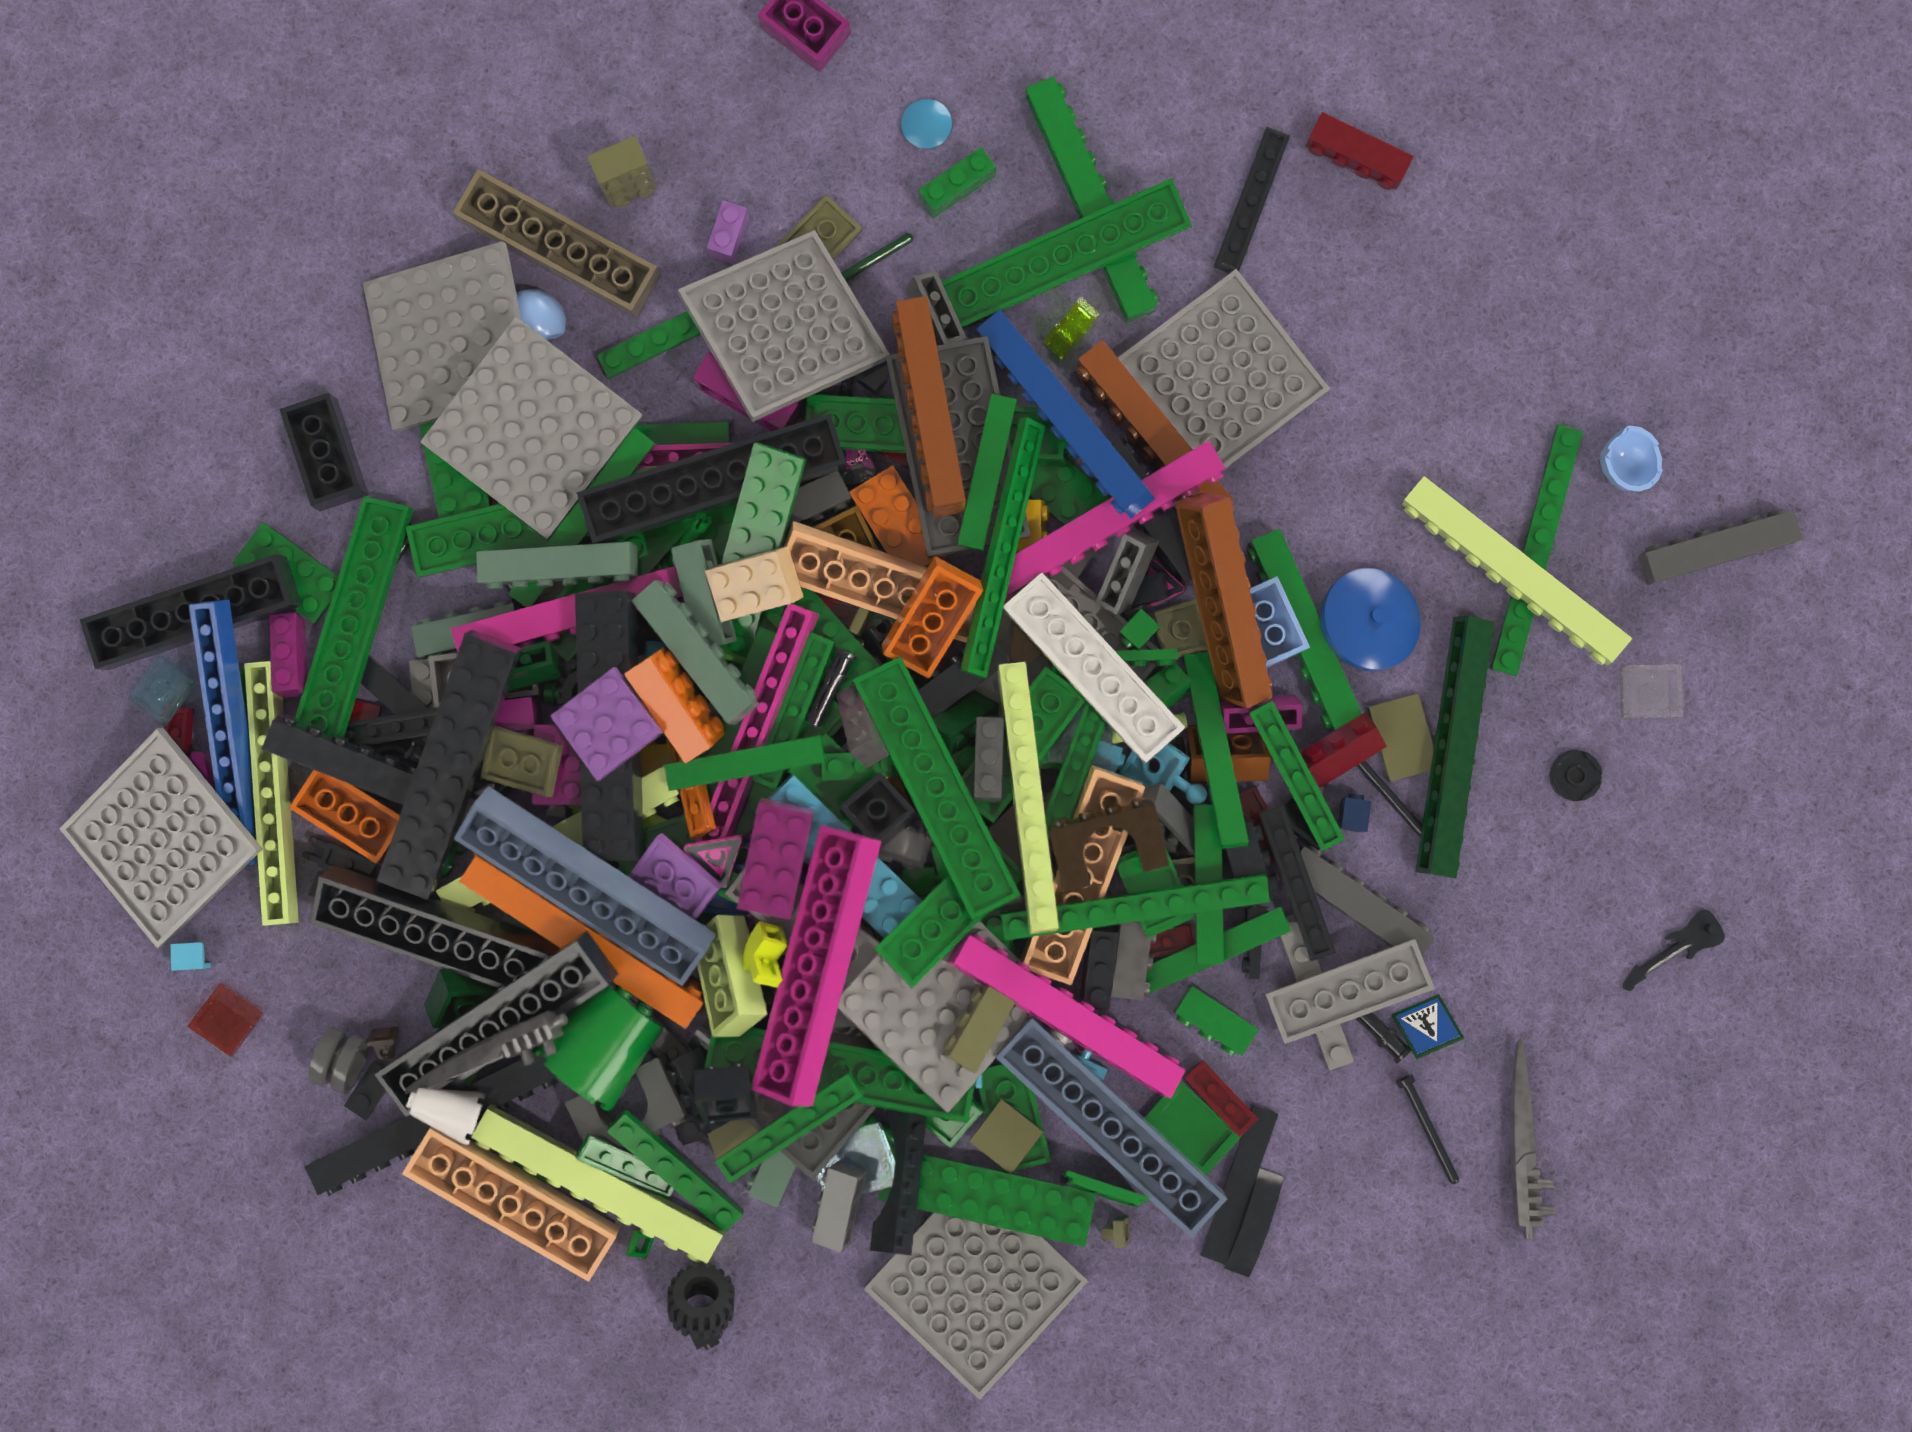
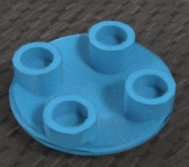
M922 99L915 101L907 107L902 116L901 127L904 137L912 145L922 149H936L950 135L952 120L949 111L940 102Z

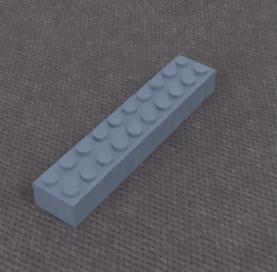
M489 786L473 804L454 838L681 986H683L716 936V933Z
M1030 1016L995 1056L1191 1238L1227 1200L1224 1191L1035 1017Z

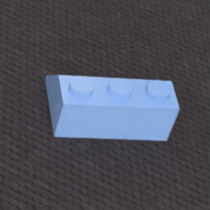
M1278 576L1250 588L1251 599L1256 608V622L1261 632L1262 650L1267 658L1266 668L1310 648Z

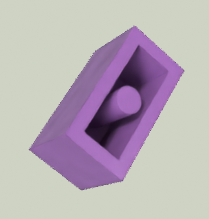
M722 201L707 246L710 257L731 264L735 263L750 218L747 208Z

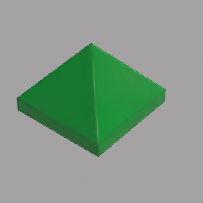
M634 1230L629 1238L625 1255L647 1259L654 1238L644 1235L640 1230ZM643 1237L645 1241L640 1251L637 1244L640 1238Z

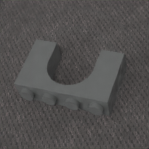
M665 1054L639 1066L636 1071L648 1100L647 1114L642 1123L656 1135L662 1133L661 1127L670 1124L671 1128L685 1122L684 1116L691 1112L689 1108L682 1104L679 1089L676 1084L673 1085L667 1076L666 1066L669 1063ZM579 1095L565 1102L582 1141H584L589 1133L618 1147L623 1146L607 1132L608 1127L614 1120L606 1110L601 1108L600 1105L602 1103L597 1100L592 1104Z

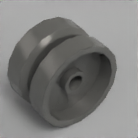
M330 1027L324 1033L313 1055L308 1074L309 1082L322 1087L330 1083L333 1091L348 1094L358 1080L369 1048L367 1046L368 1039L358 1035H352L347 1039V1034L344 1030Z

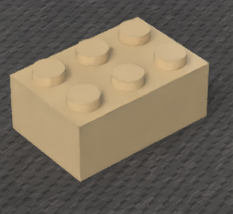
M788 546L720 564L705 571L721 622L787 605L804 597Z

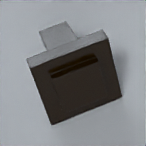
M399 1027L372 1029L367 1040V1046L374 1047L378 1059L395 1057L396 1038L399 1033Z

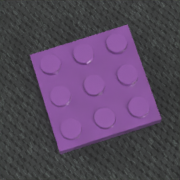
M616 667L610 669L551 715L554 722L597 781H601L663 733Z
M662 833L655 838L628 876L694 920H697L722 887L721 883Z

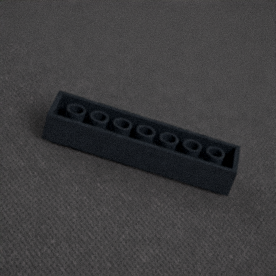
M275 554L79 619L95 669L111 670L193 643L194 636L189 609L190 604L229 600L233 629L268 618L269 615H277L301 607V599L288 558Z

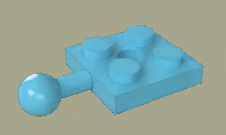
M1170 743L1152 757L1160 763L1158 772H1152L1149 768L1150 760L1144 764L1133 750L1119 772L1123 776L1142 782L1144 786L1162 783L1169 792L1173 786H1176L1186 793L1187 800L1194 805L1202 804L1207 798V791L1202 785H1191L1180 777L1190 757Z

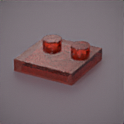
M219 983L187 1027L227 1055L233 1057L261 1019L264 1012L222 983Z

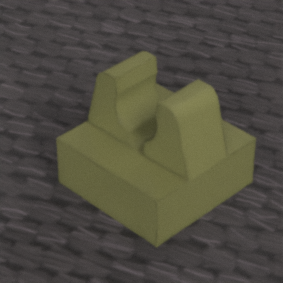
M1129 1216L1118 1217L1113 1220V1225L1101 1228L1102 1239L1114 1240V1248H1125L1131 1243Z

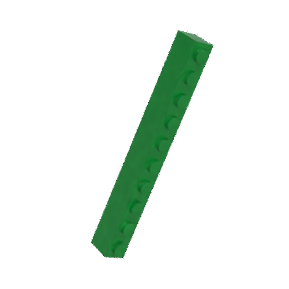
M1054 76L1026 87L1025 98L1076 212L1081 219L1114 204L1115 201L1112 197L1108 198L1105 179L1102 174L1098 175L1094 167L1097 165L1092 151L1088 152L1085 147L1086 138L1081 128L1077 129L1074 122L1076 116L1072 106L1067 107L1064 100L1066 94L1062 84H1057ZM1137 252L1102 267L1126 323L1155 312L1156 303H1158L1154 289H1149L1146 280H1148L1145 268L1143 265L1139 266L1135 258L1138 256Z

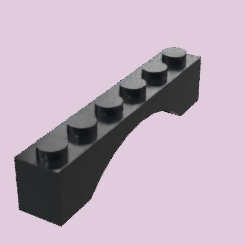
M886 1109V1117L894 1138L896 1154L895 1172L888 1199L881 1213L873 1222L870 1251L911 1255L927 1116Z

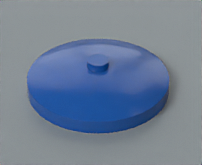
M1374 568L1354 570L1335 581L1323 599L1320 616L1324 637L1332 651L1346 664L1363 671H1382L1401 663L1415 648L1421 626L1419 609L1410 590L1392 574Z

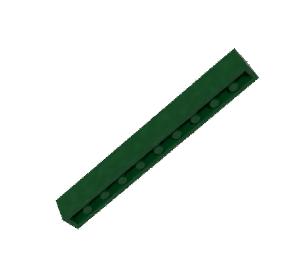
M1473 616L1453 617L1415 870L1417 873L1457 878L1464 824L1467 817L1468 797L1471 791L1472 770L1475 765L1476 743L1479 738V723L1483 711L1482 703L1486 689L1487 669L1490 663L1491 642L1494 637V621Z

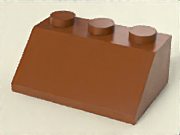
M1188 725L1187 756L1190 757L1188 761L1190 783L1207 782L1197 727L1196 725ZM1260 733L1226 734L1236 781H1268L1271 756Z

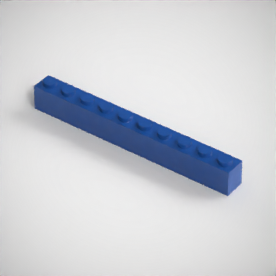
M998 310L977 328L982 337L988 336L990 350L992 349L996 353L993 357L1001 369L1007 367L1010 370V373L1007 374L1009 379L1016 387L1020 384L1025 390L1021 392L1030 404L1036 402L1039 406L1036 412L1045 423L1048 420L1053 423L1054 426L1050 428L1060 441L1063 438L1066 439L1069 444L1065 448L1074 459L1079 456L1083 460V463L1080 465L1089 477L1092 475L1096 476L1099 481L1095 485L1104 496L1109 493L1114 500L1110 503L1120 515L1125 512L1131 519L1155 500L1145 484L1001 310Z
M219 600L190 604L189 609L216 793L256 840L250 741L230 601ZM256 855L247 865H253L257 863L258 855Z

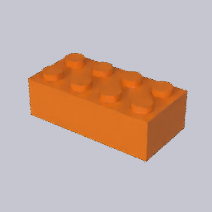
M893 465L849 492L852 502L855 506H858L867 526L884 553L925 567L930 565L934 557L928 558L916 501ZM947 555L937 557L943 560L947 557Z
M934 556L883 641V655L893 660L901 657L906 667L930 678L983 592L981 581Z
M664 646L624 675L684 763H687L711 748L726 733L723 730L724 726L720 719L714 716L708 708L709 704L706 698L699 694L693 686L694 682L691 676L682 670L677 658L667 646Z
M316 770L312 771L289 806L291 810L376 864H383L401 814L400 811L367 790Z

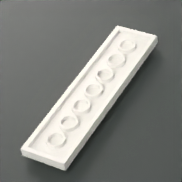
M1042 572L1003 606V610L1144 764L1184 730L1183 724Z

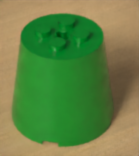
M611 982L607 987L565 1013L568 1023L560 1026L563 1036L553 1040L557 1053L546 1056L543 1045L533 1047L531 1050L537 1056L542 1054L547 1059L544 1065L573 1091L592 1104L597 1100L602 1103L600 1105L601 1108L610 1111L619 1100L664 1025L652 1012L653 1007L616 983Z

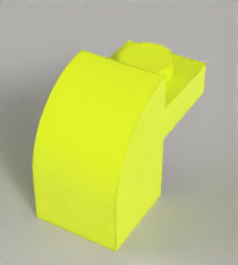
M759 921L751 932L744 949L743 970L751 972L753 982L772 987H778L781 983L782 977L778 959L788 946L783 927Z

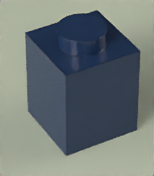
M1349 793L1348 798H1341L1338 819L1340 830L1368 832L1371 801L1364 800V795Z

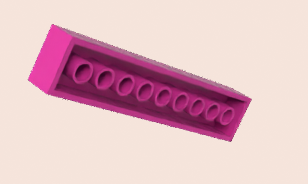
M820 825L781 973L782 981L777 988L751 1090L791 1106L813 1105L881 841L839 828Z

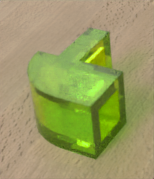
M1081 297L1075 302L1066 317L1052 328L1043 342L1061 359L1064 358L1092 330L1100 313Z

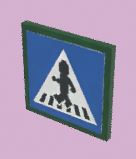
M1439 994L1392 1014V1018L1416 1060L1464 1039L1463 1034Z

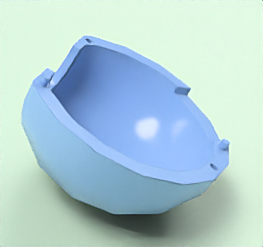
M524 289L516 292L521 318L525 324L546 340L556 339L564 334L566 317L563 307L554 296L541 289Z
M1626 426L1617 432L1601 451L1599 460L1603 474L1612 485L1622 491L1639 492L1651 488L1659 480L1663 471L1661 469L1662 457L1658 448L1659 443L1645 429L1636 426Z

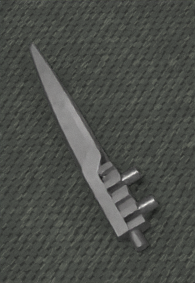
M547 1011L492 1035L430 1070L408 1086L405 1094L417 1091L418 1088H426L455 1078L504 1057L508 1058L521 1054L524 1065H529L535 1062L531 1049L536 1046L543 1045L546 1056L557 1053L553 1040L563 1036L560 1026L568 1023L567 1016L565 1014L556 1016L554 1012Z
M1521 1038L1516 1043L1510 1106V1153L1515 1224L1523 1226L1524 1239H1535L1534 1227L1544 1226L1542 1217L1555 1216L1556 1211L1554 1205L1541 1206L1542 1196H1540V1190L1554 1189L1553 1179H1539L1540 1169L1535 1167L1537 1161L1526 1057Z

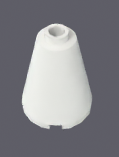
M418 1088L417 1093L411 1092L406 1107L411 1109L410 1115L461 1144L468 1146L470 1140L465 1139L466 1134L472 1135L482 1107L481 1104L477 1103L478 1098L484 1099L486 1093Z

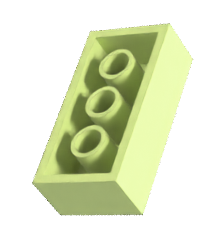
M717 915L705 926L716 933V936L697 964L712 1037H736L744 1034L767 1015L766 1002L763 999L760 984L753 982L750 971L743 970V954L749 938V929L746 925L745 916Z

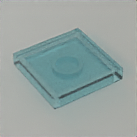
M158 655L128 698L160 724L167 726L197 683L169 661Z

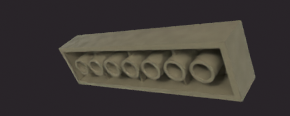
M479 169L452 212L461 224L496 243L501 241L506 243L507 249L635 319L661 277L658 267Z

